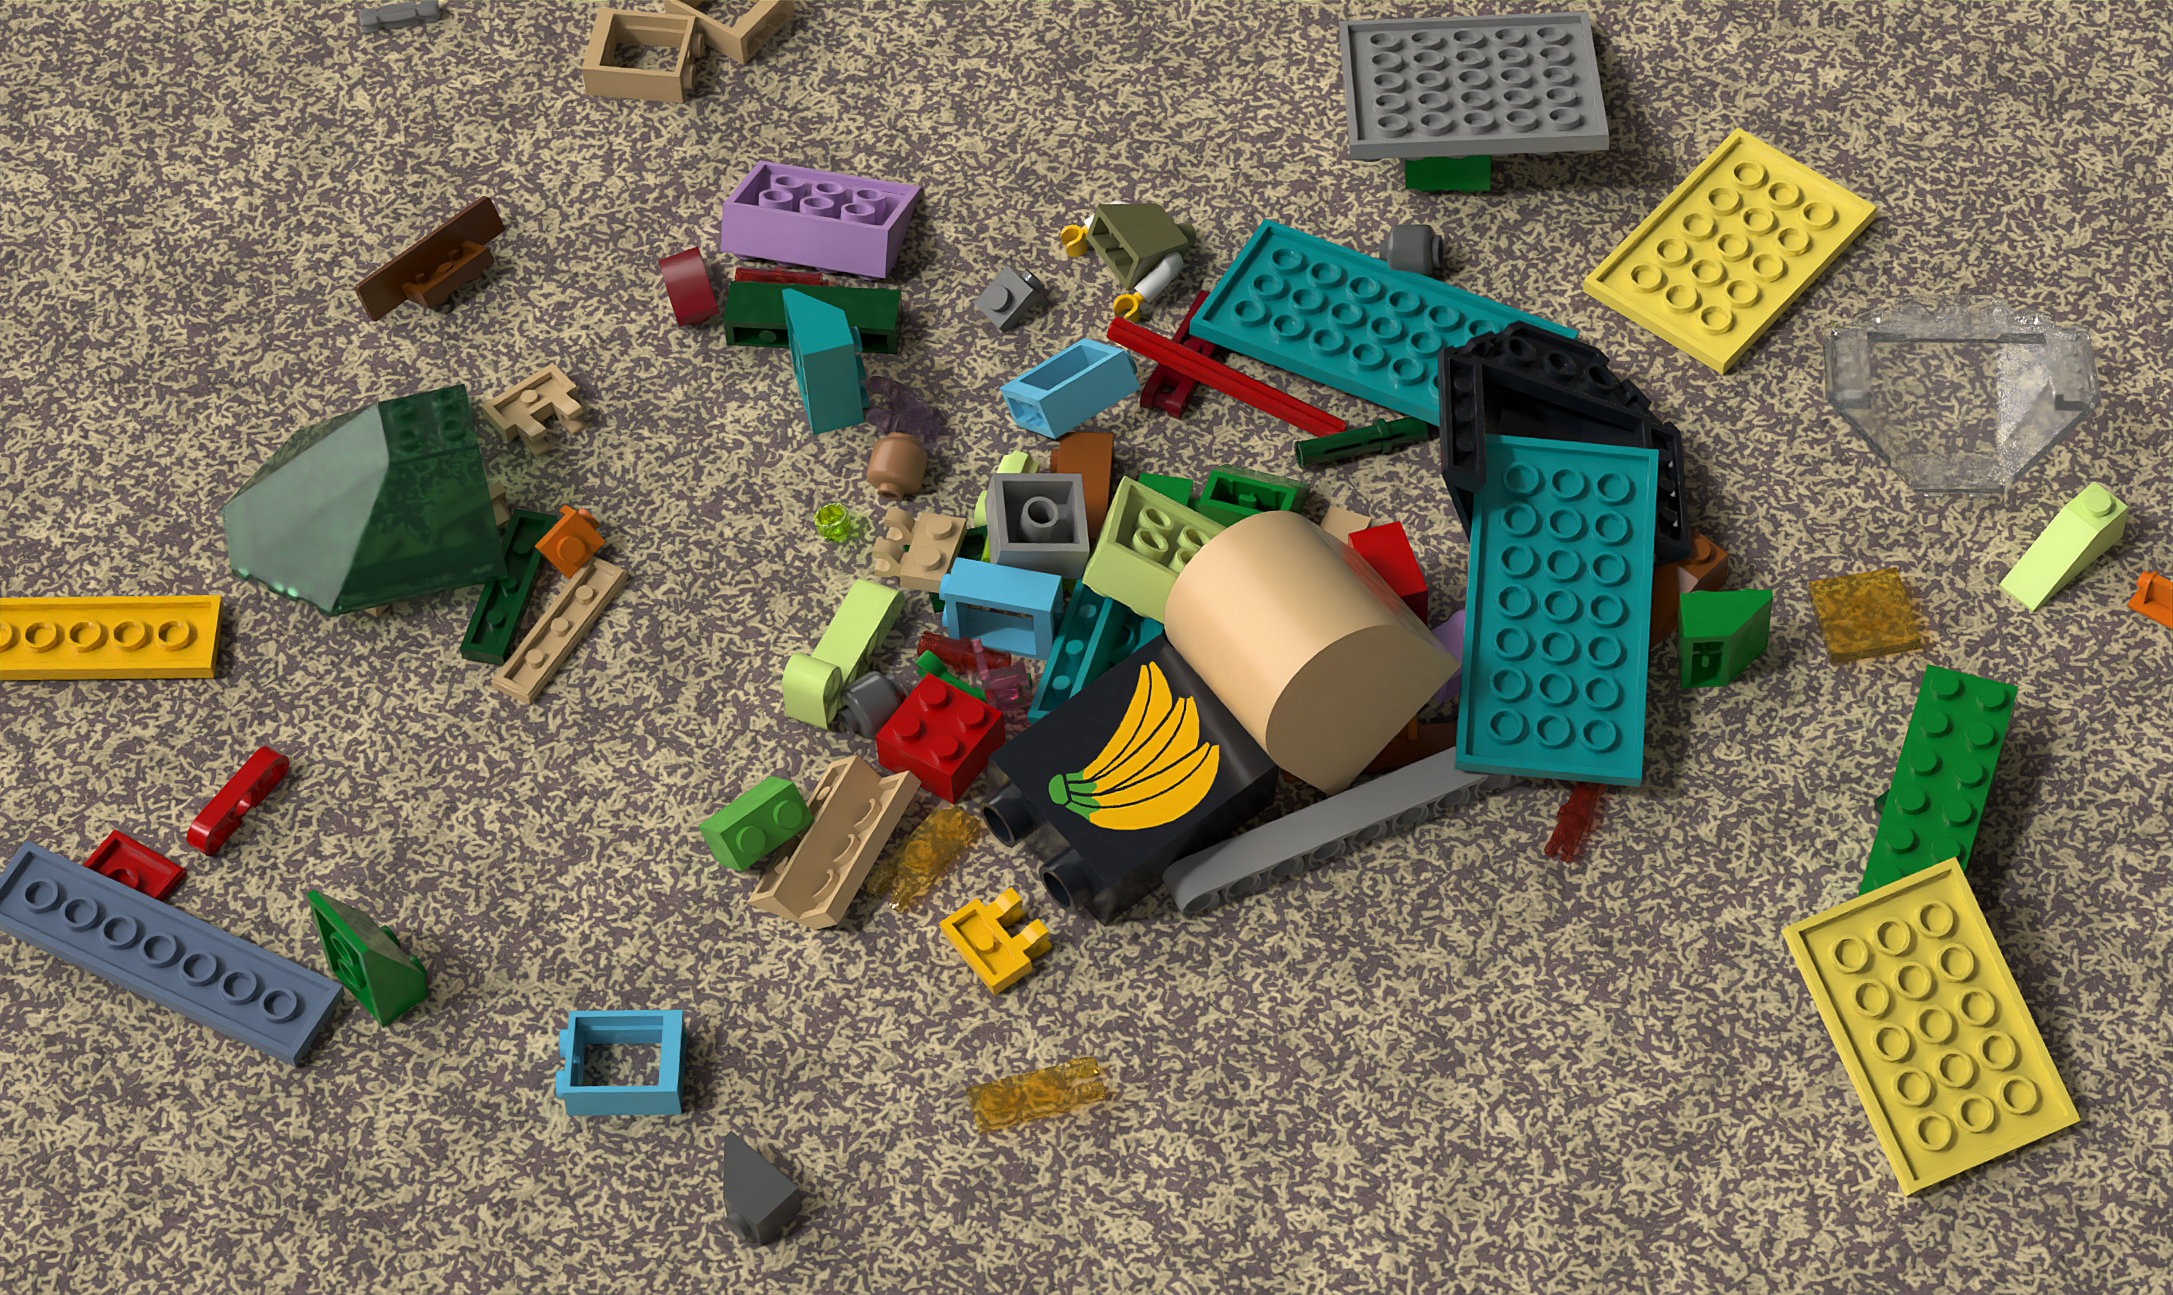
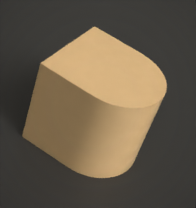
M1269 511L1250 516L1231 525L1212 538L1193 556L1178 576L1170 591L1164 611V628L1170 643L1275 764L1332 797L1342 793L1462 665L1358 551L1304 516L1291 511Z

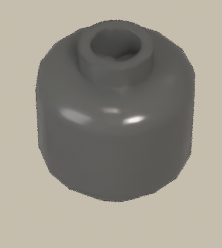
M1427 224L1395 225L1391 228L1388 239H1381L1379 259L1387 262L1388 267L1392 270L1418 273L1431 278L1436 269H1442L1443 238L1441 235H1436L1433 227Z
M871 671L841 690L840 700L842 708L837 710L841 722L850 733L858 731L866 738H875L907 697L893 675L888 673L884 676L878 671Z

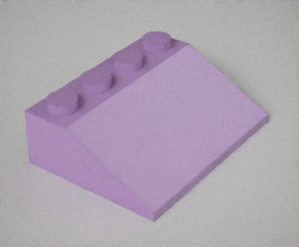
M759 160L723 203L721 251L734 253L735 257L744 260H753L758 257L775 260L776 264L786 267L799 264L813 266L822 273H837L840 271L855 273L864 280L886 278L896 264L921 191V186Z

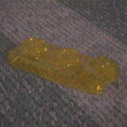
M943 799L887 860V864H882L868 882L866 891L874 898H878L900 876L904 881L893 892L889 906L898 913L901 912L920 890L925 891L979 832L981 829L980 821Z
M1092 1056L1075 1058L1066 1061L1060 1067L1059 1065H1054L966 1088L967 1098L978 1135L1071 1112V1108L1103 1100L1106 1098L1107 1092L1104 1084L1100 1083V1081L1077 1084L1068 1092L1064 1084L1095 1076L1099 1070L1096 1059L1092 1058Z

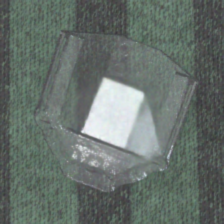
M1905 295L1896 298L1895 306L1891 309L1883 311V307L1874 306L1853 314L1852 323L1841 326V323L1833 321L1822 327L1826 401L1914 493H1922L1928 497L1938 498L1944 497L1948 493H1967L1975 498H1988L1994 494H2005L2101 403V392L2089 330L2085 326L2076 323L2069 325V328L2055 325V316L2030 307L2023 308L2022 313L2015 311L2013 308L2008 307L2007 299L1995 295Z

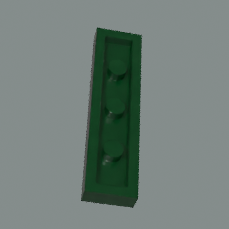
M514 509L461 643L460 652L462 659L503 666L506 663L546 561V558L535 548V545L558 522L557 516Z

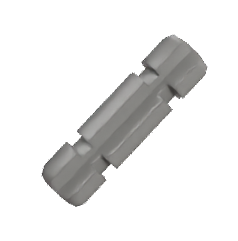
M420 0L421 4L416 5L414 1L381 6L382 10L376 11V7L362 9L359 12L361 28L364 33L380 31L379 27L384 26L388 30L418 25L420 20H424V23L436 22L440 20L441 16L439 3L437 0Z

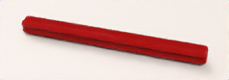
M1115 316L1108 327L1107 338L1317 437L1344 432L1347 429V422L1121 316Z

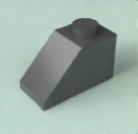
M732 1130L724 1136L723 1199L727 1214L725 1222L739 1239L745 1240L750 1237L759 1246H762L802 1210L799 1187Z

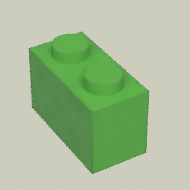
M769 776L698 825V828L716 860L723 866L742 872L815 820L794 782Z

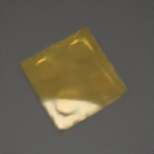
M1897 567L1816 580L1808 583L1807 593L1830 664L1919 649L1921 638Z

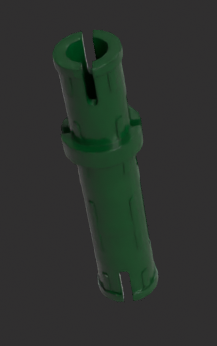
M1412 416L1388 422L1384 419L1373 420L1371 426L1305 441H1295L1294 452L1298 466L1301 469H1305L1309 466L1374 451H1380L1381 454L1390 453L1392 447L1418 441H1427L1428 428L1426 421Z

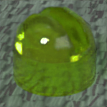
M841 503L825 504L814 513L813 521L818 533L829 541H840L846 538L851 530V519L848 510Z

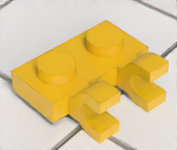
M1012 887L1001 893L995 901L986 907L978 898H975L939 922L942 934L994 996L1033 970L1030 959H1035L1053 948L1052 944L1047 940L1050 936L1049 930L1039 919L1030 923L1021 933L1013 938L1003 929V927H1009L1026 916L1025 912L1020 908L1023 904L1022 898Z

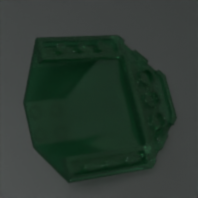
M464 383L376 402L296 430L221 508L233 576L247 582L250 578L267 585L268 591L298 603L301 599L317 606L319 613L328 617L508 578Z

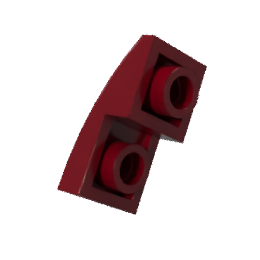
M699 246L658 260L679 327L687 324H701L712 315L720 313Z

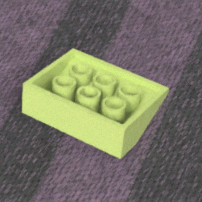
M1124 475L1088 559L1082 583L1089 586L1098 595L1111 597L1129 606L1136 614L1142 617H1151L1164 624L1166 602L1178 576L1193 556L1212 538L1227 529V527Z

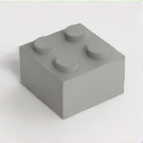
M993 473L985 498L990 562L992 564L1059 575L1062 579H1081L1090 552L1082 474Z

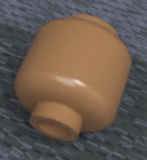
M899 432L889 433L887 438H881L873 445L867 469V480L873 487L878 489L877 494L880 497L901 501L904 494L912 495L920 491L928 462V454L921 447V442L916 437Z

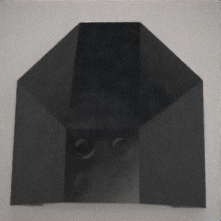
M1519 320L1508 324L1502 332L1495 334L1493 331H1489L1470 338L1466 345L1455 348L1451 345L1439 352L1437 362L1441 475L1469 544L1473 493L1479 494L1487 482L1485 434L1659 450L1653 569L1687 559L1690 556L1691 545L1680 430L1671 421L1663 424L1648 409L1652 402L1629 378L1621 382L1607 367L1610 359L1599 348Z

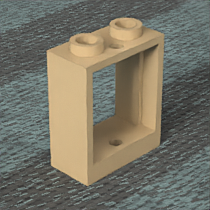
M664 0L665 13L696 16L698 33L704 34L705 44L743 65L795 15L793 0H750L756 4L730 28L695 9L703 0Z
M599 8L582 66L586 95L684 103L687 89H694L696 83L695 58H702L704 53V34L698 33L696 16ZM617 43L681 49L675 72L611 67Z

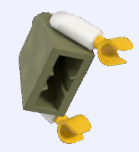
M1113 201L1110 204L1098 205L1095 214L1084 220L1086 225L1083 227L1069 225L1063 228L1060 239L1062 245L1067 244L1066 251L1069 257L1084 255L1088 249L1087 239L1125 289L1136 290L1133 295L1122 294L1118 296L1114 301L1113 309L1115 316L1120 314L1122 310L1132 309L1127 312L1124 318L1137 323L1141 317L1139 306L1145 300L1150 303L1182 269L1183 258L1187 248L1193 247L1196 242V232L1193 225L1188 222L1175 224L1163 207L1156 203L1131 204L1123 201Z

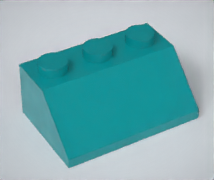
M792 288L782 290L793 371L813 435L864 423L862 408L869 407V400L864 382H859L865 380L866 375L861 355L855 354L862 352V344L857 326H848L844 310Z

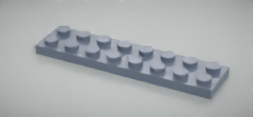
M27 840L0 875V931L293 1067L298 1065L345 995L343 985Z

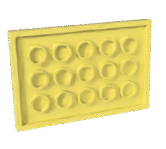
M1737 127L1584 279L1583 292L1723 375L1876 218L1877 207Z
M1956 857L1791 924L1781 931L1905 1197L2081 1121Z

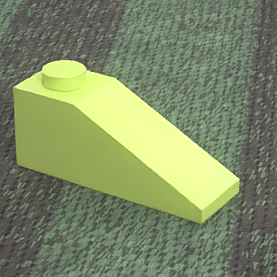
M2096 482L2091 483L2062 508L2002 580L1999 587L2034 613L2123 537L2129 507Z

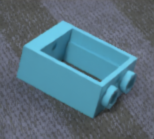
M1083 338L1000 387V390L1014 422L1019 427L1056 439L1140 389V385L1135 376V373H1137L1136 363L1127 351Z
M956 557L951 574L945 573L941 580L939 598L945 601L942 625L943 627H948L950 643L1048 661L1064 618L1061 576ZM968 604L1033 615V620L968 608Z
M683 1010L569 1011L568 1029H561L559 1034L560 1058H565L564 1070H557L555 1081L557 1099H564L568 1116L681 1115L688 1034ZM662 1043L659 1086H582L586 1044Z

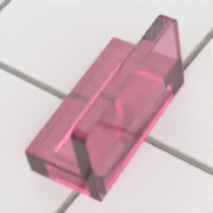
M981 639L971 640L987 704L1003 713L1031 706L1033 696L1025 663L989 671Z

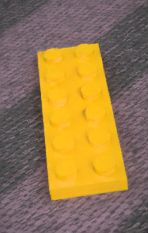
M222 596L0 598V680L214 678L224 611Z

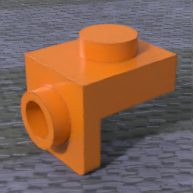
M564 505L559 510L563 517L535 545V548L565 578L570 579L606 541L596 532L601 525L587 510L581 507L576 511Z

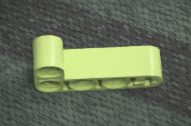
M861 577L855 581L812 655L808 656L795 652L786 665L783 673L782 689L788 717L832 731L833 727H830V724L837 714V710L842 708L840 700L841 690L862 677L873 660L869 658L876 645H882L903 608V592Z

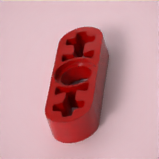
M269 746L259 748L196 816L187 832V844L204 855L212 857L244 822L240 819L252 806L256 808L287 774L289 769L288 757Z

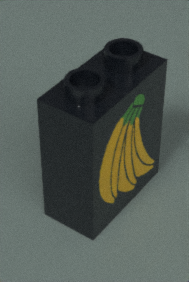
M1159 634L988 756L986 798L979 803V809L984 822L1002 844L1012 848L1023 840L1044 863L1039 868L1040 879L1048 894L1063 910L1073 913L1084 906L1105 927L1164 884L1162 876L1171 864L1220 843L1274 803L1280 767L1275 764L1202 678Z

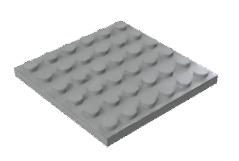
M1588 11L1339 21L1350 160L1377 162L1387 158H1404L1416 161L1425 157L1438 156L1461 159L1468 155L1506 157L1515 153H1533L1544 156L1550 155L1553 152L1575 151L1581 154H1590L1597 150H1609V131Z

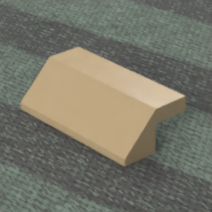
M858 755L831 762L806 803L815 821L782 843L747 903L815 930L839 924L922 782L910 771L882 778Z

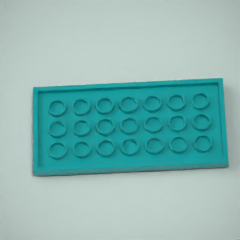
M1265 218L1191 319L1189 334L1440 427L1437 355L1443 348L1451 345L1455 348L1466 345L1470 338L1489 331L1497 334L1504 331L1508 324L1519 320L1577 341L1579 331L1418 273L1392 270L1385 261Z
M1485 434L1487 482L1479 494L1473 493L1454 770L1640 787L1643 767L1659 450Z

